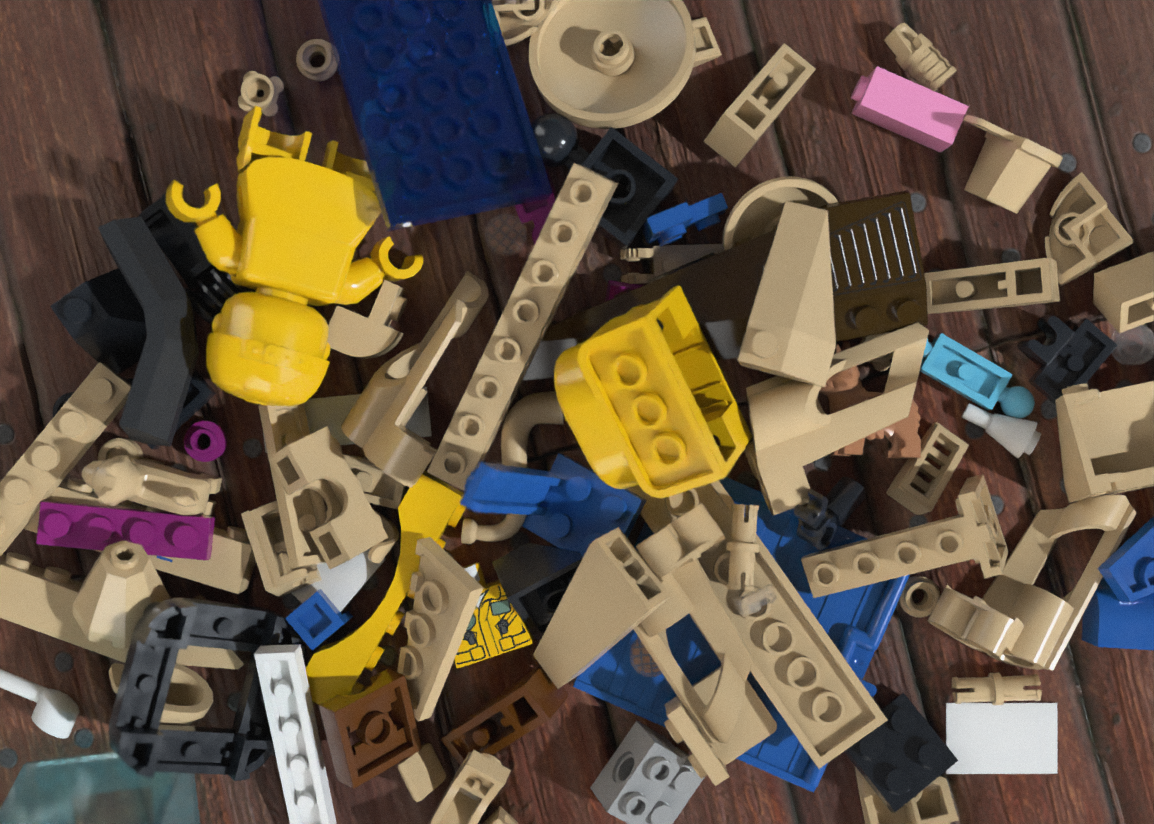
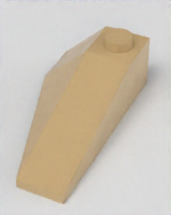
M785 201L749 318L738 362L743 367L825 388L836 348L828 210Z

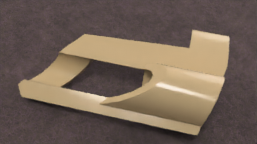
M469 271L466 272L421 343L400 352L374 373L341 424L343 433L352 442L363 448L365 456L387 475L410 488L417 483L437 450L430 446L431 443L405 426L428 391L422 387L452 338L461 337L468 331L489 296L488 287L485 282Z
M917 322L834 354L827 380L836 373L894 352L884 394L833 414H825L817 396L822 388L820 386L776 376L746 388L753 441L747 444L744 451L755 478L759 481L765 502L773 516L790 510L797 504L803 505L809 502L808 492L810 487L803 466L909 416L929 334L927 328Z
M1124 495L1096 496L1077 501L1063 509L1040 510L1005 562L1003 573L996 576L982 599L977 596L973 599L953 590L947 584L927 621L968 647L985 652L990 657L1001 662L1028 669L1054 671L1103 578L1098 567L1118 549L1136 515V511ZM1082 529H1102L1105 531L1080 580L1066 596L1061 599L1033 585L1057 539L1061 535Z
M701 502L636 546L637 552L667 589L671 597L633 630L708 743H727L733 734L744 701L745 682L754 660L698 561L701 553L719 541L726 539ZM688 613L721 661L719 679L713 696L706 706L673 658L666 635V629Z

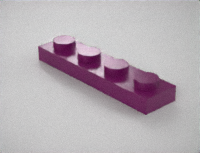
M42 501L40 502L36 544L103 551L109 545L120 541H127L141 545L147 555L207 561L211 559L215 517L185 516L170 512Z

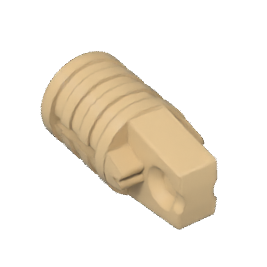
M905 22L895 27L884 39L897 56L895 60L900 67L907 71L911 79H914L921 86L936 91L957 71L941 55L940 51L932 46L933 44L922 33L918 35Z

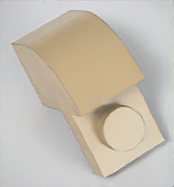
M384 280L368 318L337 305L328 325L329 337L327 342H329L330 348L353 357L366 359L379 357L391 351L404 335L389 326L392 320L398 322L403 314L407 299L402 297L405 290L394 283Z

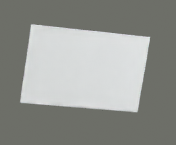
M946 703V746L958 759L954 765L946 770V774H1057V703H1004L1003 705L995 706L991 703Z

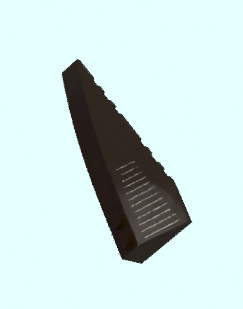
M905 190L818 207L828 210L836 341L896 331L917 322L922 326L928 325L927 286L910 192ZM778 225L774 226L775 230L754 239L748 237L735 243V247L718 254L710 253L649 279L650 283L632 291L629 288L614 295L615 298L592 307L588 305L576 311L575 315L559 322L556 320L551 321L523 380L554 378L556 361L564 350L587 341L611 319L626 314L633 307L641 304L647 305L659 300L671 288L680 285L715 360L738 358ZM657 319L662 329L664 327L663 323L659 319Z

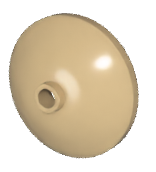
M780 177L765 181L748 191L733 207L724 227L723 251L735 247L736 242L751 237L754 239L772 231L774 226L779 224L785 201L815 208L838 203V201L826 188L809 179Z

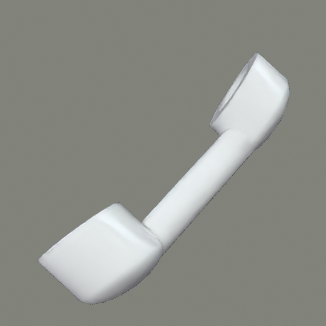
M0 669V688L37 703L31 716L36 726L57 738H68L79 714V707L76 702L59 690L48 689Z

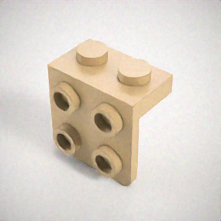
M721 666L692 685L705 706L713 696ZM747 679L740 716L733 734L727 743H708L677 696L664 704L669 718L664 722V725L677 744L683 740L693 753L687 757L692 767L701 779L708 775L715 786L729 777L726 769L727 764L773 734L777 729L776 721Z

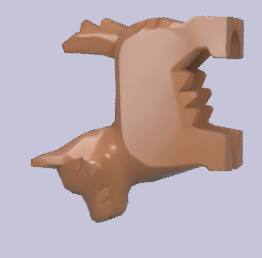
M849 341L843 342L842 349H840L839 345H836L834 354L851 348ZM857 366L832 375L826 381L825 388L822 387L819 391L827 395L829 399L830 414L884 394L868 392L862 387ZM912 399L908 417L836 450L831 455H862L865 438L870 441L874 440L875 437L883 439L885 436L891 443V447L886 451V458H921V439L917 433L921 416L918 413L917 404Z

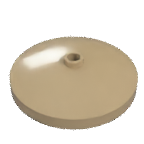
M560 0L555 11L552 10L538 26V30L531 35L529 43V64L532 76L547 104L569 121L597 129H610L611 127L615 129L631 126L645 121L662 111L684 88L692 72L696 54V39L692 19L682 0Z

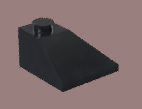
M119 268L83 282L50 306L74 341L98 363L106 364L119 375L140 360L147 338L145 313Z
M527 543L492 562L507 599L536 641L543 637L583 559L580 552Z

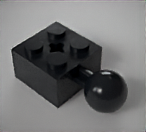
M547 113L537 117L530 124L526 133V148L530 156L537 163L546 167L564 165L569 170H571L574 163L580 164L618 183L617 186L620 183L626 186L624 192L626 197H618L616 199L611 197L596 228L599 233L621 250L628 248L642 230L646 219L655 213L678 181L676 176L612 127L591 154L578 145L579 138L574 124L557 113Z

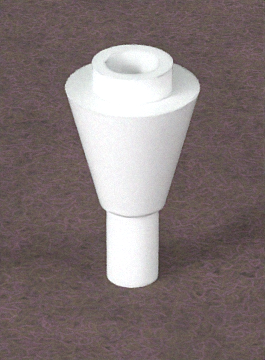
M970 403L961 417L986 429V433L1017 459L1023 452L1030 455L1041 436L1040 432L1035 431L1037 427V422L996 413L991 414Z

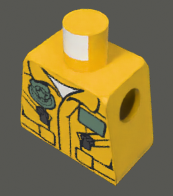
M479 562L463 566L462 568L483 587V590L455 656L457 669L533 644L534 636L507 599L500 580L486 584Z

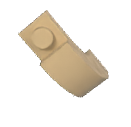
M473 750L472 753L469 752L446 789L428 824H478L490 802L504 786L511 770L501 765V762L490 754L479 753L476 750Z

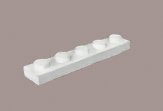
M301 644L260 646L254 653L290 824H337Z

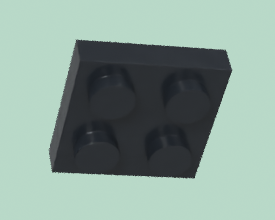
M904 693L898 695L881 709L888 719L885 723L844 751L891 813L897 812L958 761Z

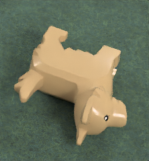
M118 455L106 461H93L82 470V477L85 483L94 489L99 502L102 504L115 506L122 501L129 500L185 516L213 515L216 502L208 500L209 495L218 493L222 478L206 473H201L200 475L187 473L166 466L164 462L149 458L137 459L131 462L127 455Z

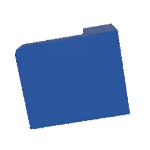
M320 589L285 619L313 651L353 616L349 611L342 614Z

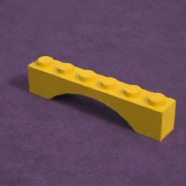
M426 471L423 472L412 488L409 487L398 507L401 543L394 579L384 600L367 621L343 638L321 646L313 654L305 668L313 702L319 705L336 695L349 696L362 691L364 685L358 682L365 668L373 671L385 650L378 645L386 632L392 636L394 635L405 616V613L399 611L405 598L409 597L413 600L415 598V592L410 589L412 573L419 571L421 557L415 554L417 540L431 537L443 549L446 542L440 539L444 530L447 525L455 528L467 508L460 503L465 493Z

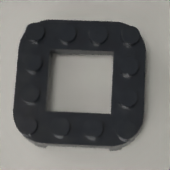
M171 598L162 602L150 603L145 608L143 616L138 621L131 638L109 723L111 749L138 775L153 778L155 772L229 775L234 781L250 779L249 773L263 765L271 754L276 757L254 653L260 646L301 644L303 659L305 660L306 648L301 643L299 634L285 617L268 608L190 598ZM189 645L252 652L232 728L160 724L179 649L187 650Z

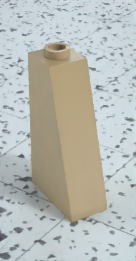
M619 527L595 539L589 545L533 654L557 689L582 674L671 597L670 593Z

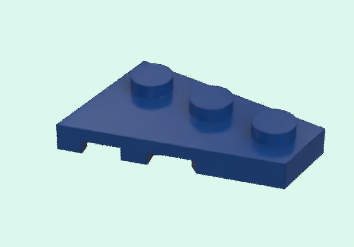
M1154 516L1098 567V570L1121 602H1133L1154 593Z

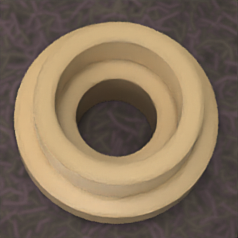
M311 39L299 48L296 63L300 72L307 79L324 81L336 72L338 55L329 42L322 39ZM322 55L325 57L324 64L321 67H313L311 65L313 57Z
M913 576L908 578L900 596L899 604L907 614L913 617H926L932 613L940 598V592L932 580L923 576ZM917 589H922L924 592L923 600L919 603H914L912 601V593Z

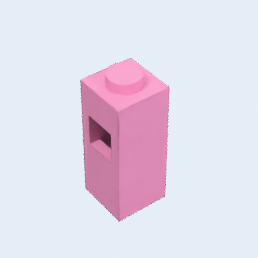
M878 66L868 77H860L851 96V99L857 101L852 111L853 115L940 153L953 144L969 107Z

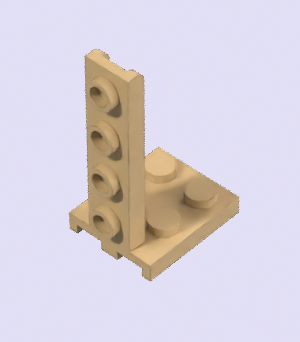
M981 474L966 479L958 499H956V507L959 514L957 516L803 556L801 562L813 598L974 559L976 564L980 563L985 578L1001 575L1007 559L1008 548L984 475Z

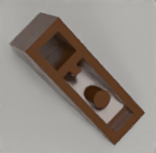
M539 665L517 679L441 738V741L460 765L468 753H472L473 750L493 755L550 720L569 694L563 686L557 689L544 669Z

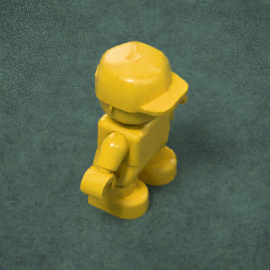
M255 106L245 115L238 140L239 153L236 160L240 173L237 179V206L240 218L238 230H235L223 214L218 216L215 212L220 203L221 194L218 184L204 191L205 204L203 208L198 209L192 208L184 202L182 198L183 185L174 179L166 191V203L169 211L176 218L183 222L197 223L199 227L194 231L208 261L221 271L229 273L231 280L235 284L256 290V293L243 292L226 300L221 313L217 314L213 319V333L208 334L206 346V366L212 382L221 390L247 402L264 406H294L305 403L318 390L330 363L326 360L331 349L329 342H327L329 326L325 318L317 310L307 306V304L312 306L332 303L343 305L357 304L381 286L383 280L399 281L413 277L420 271L423 265L422 254L408 256L404 259L400 269L394 267L388 258L389 249L394 243L390 236L380 239L374 245L371 251V258L365 257L351 263L356 247L381 214L383 206L394 191L403 155L396 153L380 162L358 160L337 152L339 142L332 140L327 143L322 166L304 162L312 133L306 131L298 136H290L258 126L262 108Z

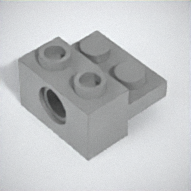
M636 721L590 788L607 813L627 824H673L704 778L701 779L687 758L690 756L689 754L675 747L663 735Z

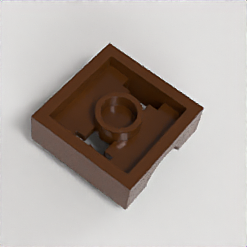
M386 669L371 677V684L362 688L363 692L349 696L336 695L319 704L337 780L353 789L422 749L405 675L391 669ZM389 711H391L393 721H392V719L389 717V714H388ZM356 730V735L360 741L351 746L348 731L353 732Z

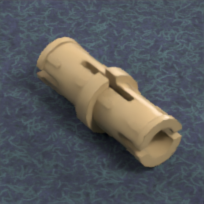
M732 504L731 542H726V550H730L727 589L740 590L741 587L744 590L754 591L755 552L760 550V544H756L759 506Z
M989 673L988 677H953L951 684L952 688L956 689L969 688V692H952L955 704L991 701V704L995 706L1003 705L1004 701H1040L1042 690L1023 689L1024 686L1041 685L1037 674L1002 677L1000 673Z

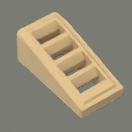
M932 423L921 439V458L908 459L886 493L914 514L921 515L931 512L969 445L939 423ZM935 441L951 452L948 457L933 447ZM926 456L941 465V468L938 470L925 460ZM920 471L932 481L928 483L916 475V473Z

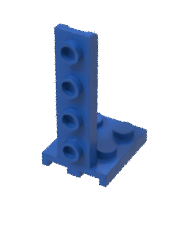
M558 453L550 471L480 462L479 466L469 474L465 482L464 489L466 492L460 503L476 512L527 515L522 527L560 549L580 552L581 556L584 557L589 545L595 539L618 527L628 538L647 500L628 489H615L608 486L592 469L565 454Z

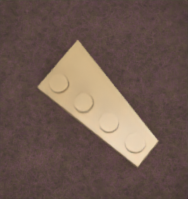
M431 537L417 540L415 554L421 557L419 571L412 573L410 589L415 592L413 610L406 612L404 627L407 628L408 643L407 646L401 647L397 669L398 673L405 675L414 717L418 722L432 716L483 590V587Z

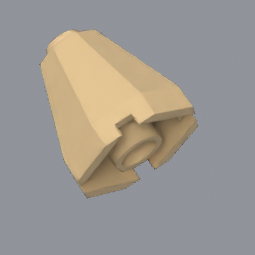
M120 541L105 547L88 573L73 603V616L89 641L101 643V639L112 641L113 647L126 649L130 646L133 631L143 616L145 608L152 602H162L170 599L143 547L139 544Z

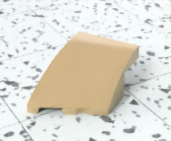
M855 767L865 824H950V822L959 820L946 778L938 777L897 812L891 813Z

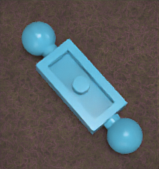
M942 333L936 334L932 343L927 338L920 372L986 410H992L996 402L999 401L1002 411L1007 416L1021 419L1032 412L1035 401L1028 389L1021 386L1006 387L1013 374Z

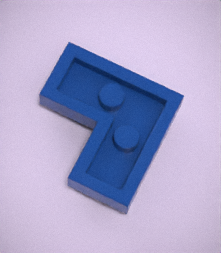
M722 193L690 206L685 202L648 217L642 232L648 245L658 241L659 246L662 247L682 239V235L687 232L686 229L695 225L699 232L721 222L719 216L724 214L728 207Z

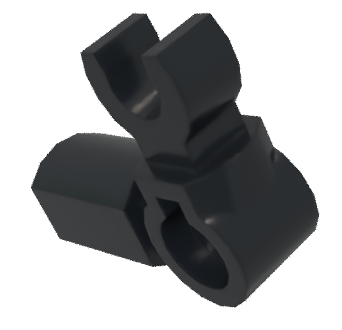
M843 476L826 496L810 489L807 506L803 508L797 504L794 507V515L799 521L797 536L819 550L825 549L832 542L837 526H842L866 498L864 487L854 479Z

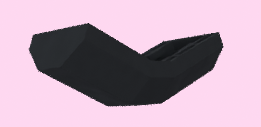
M142 217L112 220L98 227L111 256L144 310L147 331L145 345L119 425L131 440L151 445L171 446L199 356L194 309L189 296Z

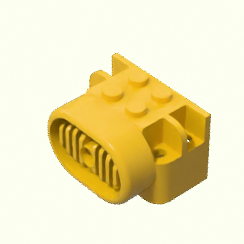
M680 285L671 288L657 301L647 305H638L630 309L626 314L611 319L587 341L564 350L556 361L554 384L561 410L589 465L595 474L612 488L626 489L639 484L648 495L656 498H666L724 479L753 437ZM657 319H659L663 323L664 327L662 329ZM713 435L719 438L720 446H717Z

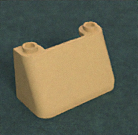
M1154 381L1099 392L1098 389L1089 390L1087 383L1062 389L1063 395L1056 399L1055 403L1064 488L1068 502L1075 503L1091 497L1114 495L1154 486Z

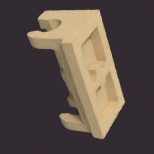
M277 501L252 511L248 510L241 513L266 591L282 597L322 580L317 565L290 569Z

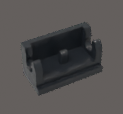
M166 193L140 213L138 217H142L155 241L190 289H195L198 286L197 278L200 277L203 280H207L211 277L210 268L213 267L219 271L218 268L208 261L194 231L199 227L197 223L183 222L176 218L168 209Z

